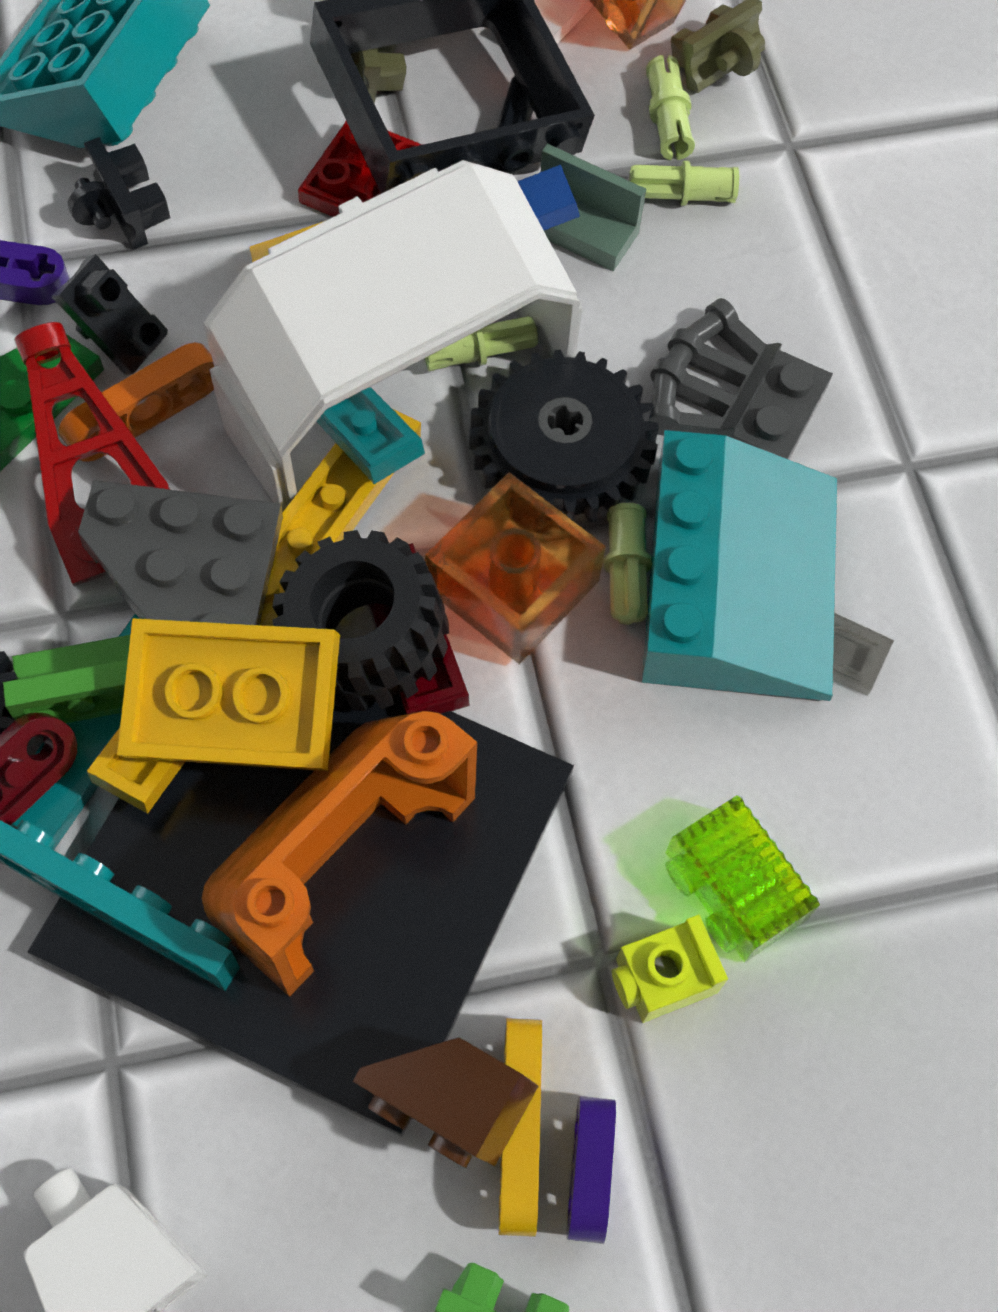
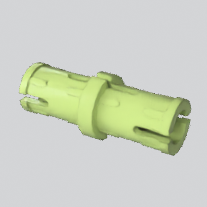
M659 55L648 62L646 66V76L649 79L652 96L649 114L653 123L657 124L662 156L667 160H672L671 143H674L676 158L681 160L692 154L695 149V142L688 118L692 107L688 93L683 90L680 65L677 58L668 55L669 72H666L664 56Z

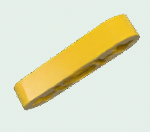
M506 1018L504 1064L522 1073L539 1087L501 1154L498 1234L503 1236L536 1237L539 1192L542 1020Z

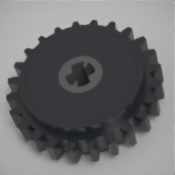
M555 350L553 358L542 359L537 352L532 353L531 363L522 366L515 360L510 362L509 377L506 378L498 373L493 374L491 390L481 389L478 393V408H472L469 449L473 450L472 465L474 470H483V487L489 489L499 485L498 503L504 505L514 499L519 503V516L524 517L530 510H534L540 513L542 524H548L552 515L562 516L565 525L572 526L574 516L584 514L587 520L593 523L597 520L600 507L603 506L609 511L611 506L620 503L621 496L633 501L636 498L639 483L646 484L649 479L651 466L654 465L658 448L656 439L659 424L649 421L654 411L653 404L641 403L643 387L639 384L628 388L625 385L627 371L622 369L614 374L606 369L607 359L601 358L598 362L593 363L587 361L585 352L581 351L577 353L575 358L564 357L561 350Z

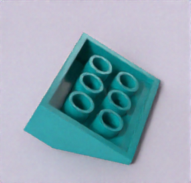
M43 0L0 58V126L79 148H84L85 142L100 137L103 144L109 147L120 144L131 135L133 131L132 125L142 109L155 98V89L165 74L176 66L178 62L176 57L186 42L198 32V24L210 7L208 0Z
M664 430L657 477L642 683L825 701L831 700L833 696L837 478L726 435Z

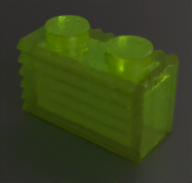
M738 795L674 835L665 852L670 859L665 863L666 870L675 886L687 897L695 893L710 914L705 918V923L713 939L727 953L735 949L744 963L765 948L771 946L787 933L793 931L796 927L802 925L820 906L818 898L811 894L809 886L803 883L801 876L794 871L792 864L786 860L784 853L778 850L775 841L769 838L767 830L761 827L759 820L753 816L751 809L745 806L743 798Z

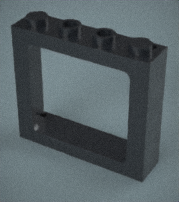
M325 0L314 2L310 45L381 194L433 168H436L439 172L462 160L499 171H517L527 165L541 162L542 150L547 144L571 155L582 152L595 115L534 0ZM478 27L490 29L498 41L537 119L396 150L351 54Z

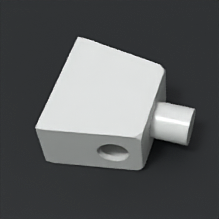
M68 1168L48 1179L33 1194V1197L53 1227L24 1251L25 1262L45 1312H162L208 1276L203 1267L127 1188L117 1183L108 1186L91 1198L73 1168Z

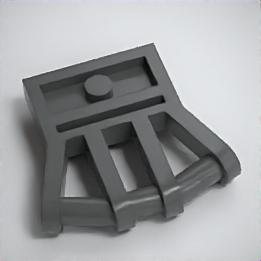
M719 298L706 307L703 317L689 327L680 328L674 332L668 342V350L670 352L666 358L658 359L652 369L650 377L654 383L652 396L654 411L649 421L659 424L658 435L664 436V430L726 435L789 460L828 388L833 373L781 351V343L765 344L739 320L732 304L726 299ZM718 334L749 363L704 343ZM691 365L739 387L736 395L688 374L686 367ZM676 396L719 416L680 412L675 407Z

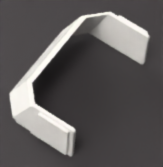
M462 160L439 172L436 168H433L363 203L357 196L338 206L339 215L269 248V255L246 265L203 322L214 368L210 369V374L224 429L272 501L282 505V512L297 494L290 455L291 451L324 411L513 312L519 318L527 316L533 318L537 328L538 342L550 358H553L555 350H561L564 357L573 358L576 356L582 315L580 300L577 298V292L514 175Z

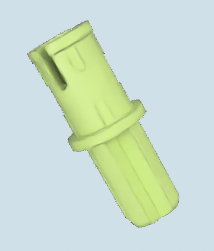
M683 161L681 166L634 165L629 173V181L646 188L645 198L678 199L681 206H686L688 201L735 203L739 191V168L691 166L690 161Z
M529 316L492 323L426 357L427 369L430 372L448 366L476 361L482 366L486 365L488 356L533 348L538 344L537 328L533 318Z
M619 503L611 506L609 512H607V520L609 521V553L604 557L603 567L606 572L610 573L611 616L624 625L642 622L648 614L647 572L651 569L652 557L646 552V510L643 506L636 503Z

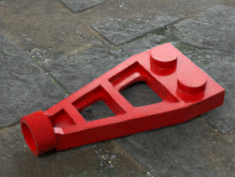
M49 322L31 327L19 333L14 338L24 365L27 366L48 526L73 586H77L104 576L107 572L99 562L95 563L82 546L78 531L84 509L77 505L74 496L72 470L76 462L98 453H104L116 460L129 478L131 485L169 490L170 488L167 481L72 353L71 345L62 323ZM61 357L58 365L53 368H43L40 366V364ZM78 396L87 403L100 427V432L97 436L64 446L58 438L52 409L54 404Z

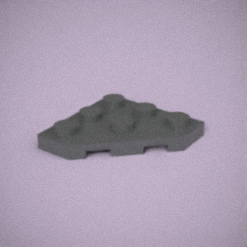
M93 480L78 533L84 549L95 563L99 562L114 581L117 591L139 619L260 625L283 519L282 505L280 503Z

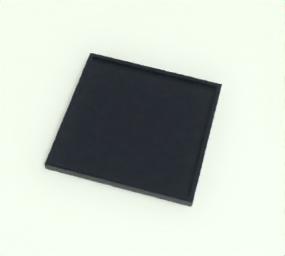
M399 694L392 696L393 706L380 709L377 701H369L367 711L353 710L347 699L341 707L334 705L329 755L355 729L364 723L405 715ZM452 711L441 713V715L453 721L477 741L475 799L454 822L448 819L443 812L428 810L416 813L406 825L381 804L304 884L309 895L311 904L310 916L313 924L304 932L302 946L304 955L311 963L314 972L290 997L232 943L229 944L227 949L232 951L240 968L226 991L61 897L58 899L27 953L33 958L402 1137L405 1130L367 1108L374 1094L359 1086L353 1080L361 1067L448 1040L568 784L574 765ZM185 762L148 814L119 798L86 852V855L110 869L114 873L110 882L131 894L135 887L139 885L166 900L172 906L168 915L188 927H191L195 919H200L213 926L203 908L202 894L204 885L212 873L315 770Z

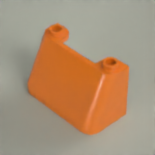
M422 711L364 723L355 729L329 755L328 771L315 770L212 873L204 885L202 894L203 908L208 919L215 928L222 931L232 940L231 943L290 997L314 972L311 963L304 955L302 946L304 932L313 924L310 916L311 904L309 895L304 884L381 804L405 825L416 813L428 810L443 812L448 819L454 822L475 799L477 741L453 721L435 712Z

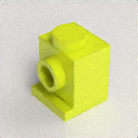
M699 914L686 919L685 923L622 946L616 958L618 967L611 970L615 988L626 1009L635 1006L642 1023L716 995L728 980ZM663 956L672 958L679 975L673 978L661 976L655 968V960Z

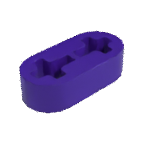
M0 240V300L32 305L56 303L51 296L70 279L62 256L54 249ZM32 278H33V279H39V278H40V281H33Z
M579 1096L568 1197L567 1240L605 1243L610 1207L616 1100Z

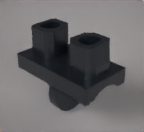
M100 137L85 142V150L96 168L93 173L95 181L90 182L88 178H80L75 182L74 187L76 190L70 195L68 200V209L72 217L81 225H95L97 229L103 230L111 225L112 220L110 217L114 215L133 250L147 245L145 229L171 217L166 198L158 183L155 182L131 192L128 190L131 186L150 180L146 164L136 144L107 152Z
M96 254L90 255L81 263L76 273L51 297L77 324L75 327L76 331L83 339L91 338L125 375L134 374L166 337L168 329L127 289L128 285L114 269L110 270Z

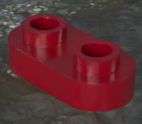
M34 712L21 716L0 734L1 821L12 825L72 767L77 755V740L74 732L65 722L47 713ZM42 734L44 737L42 750L35 755H28L27 744L29 740L36 735Z

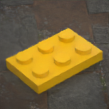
M132 618L117 755L136 759L328 771L340 634L334 629Z

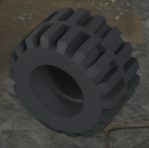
M358 530L344 532V540L333 543L330 536L318 541L320 549L312 555L306 550L303 551L295 559L299 566L295 572L286 570L279 581L285 593L274 594L272 608L278 617L272 620L273 626L336 630L340 621L347 614L361 606L369 604L392 606L385 621L372 632L356 638H340L334 705L341 707L347 699L353 710L367 711L369 701H377L380 709L393 706L392 696L403 692L408 699L419 691L415 682L420 677L430 681L438 671L433 658H444L448 647L444 635L449 634V621L426 561L419 552L412 554L409 544L398 537L389 543L385 532L371 530L367 538H361Z

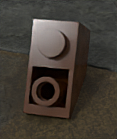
M460 1037L361 1067L353 1082L374 1094L367 1108L403 1130H406L412 1118L434 1131L427 1145L464 1168H467L473 1156L493 1166L497 1164L539 1087L522 1073Z

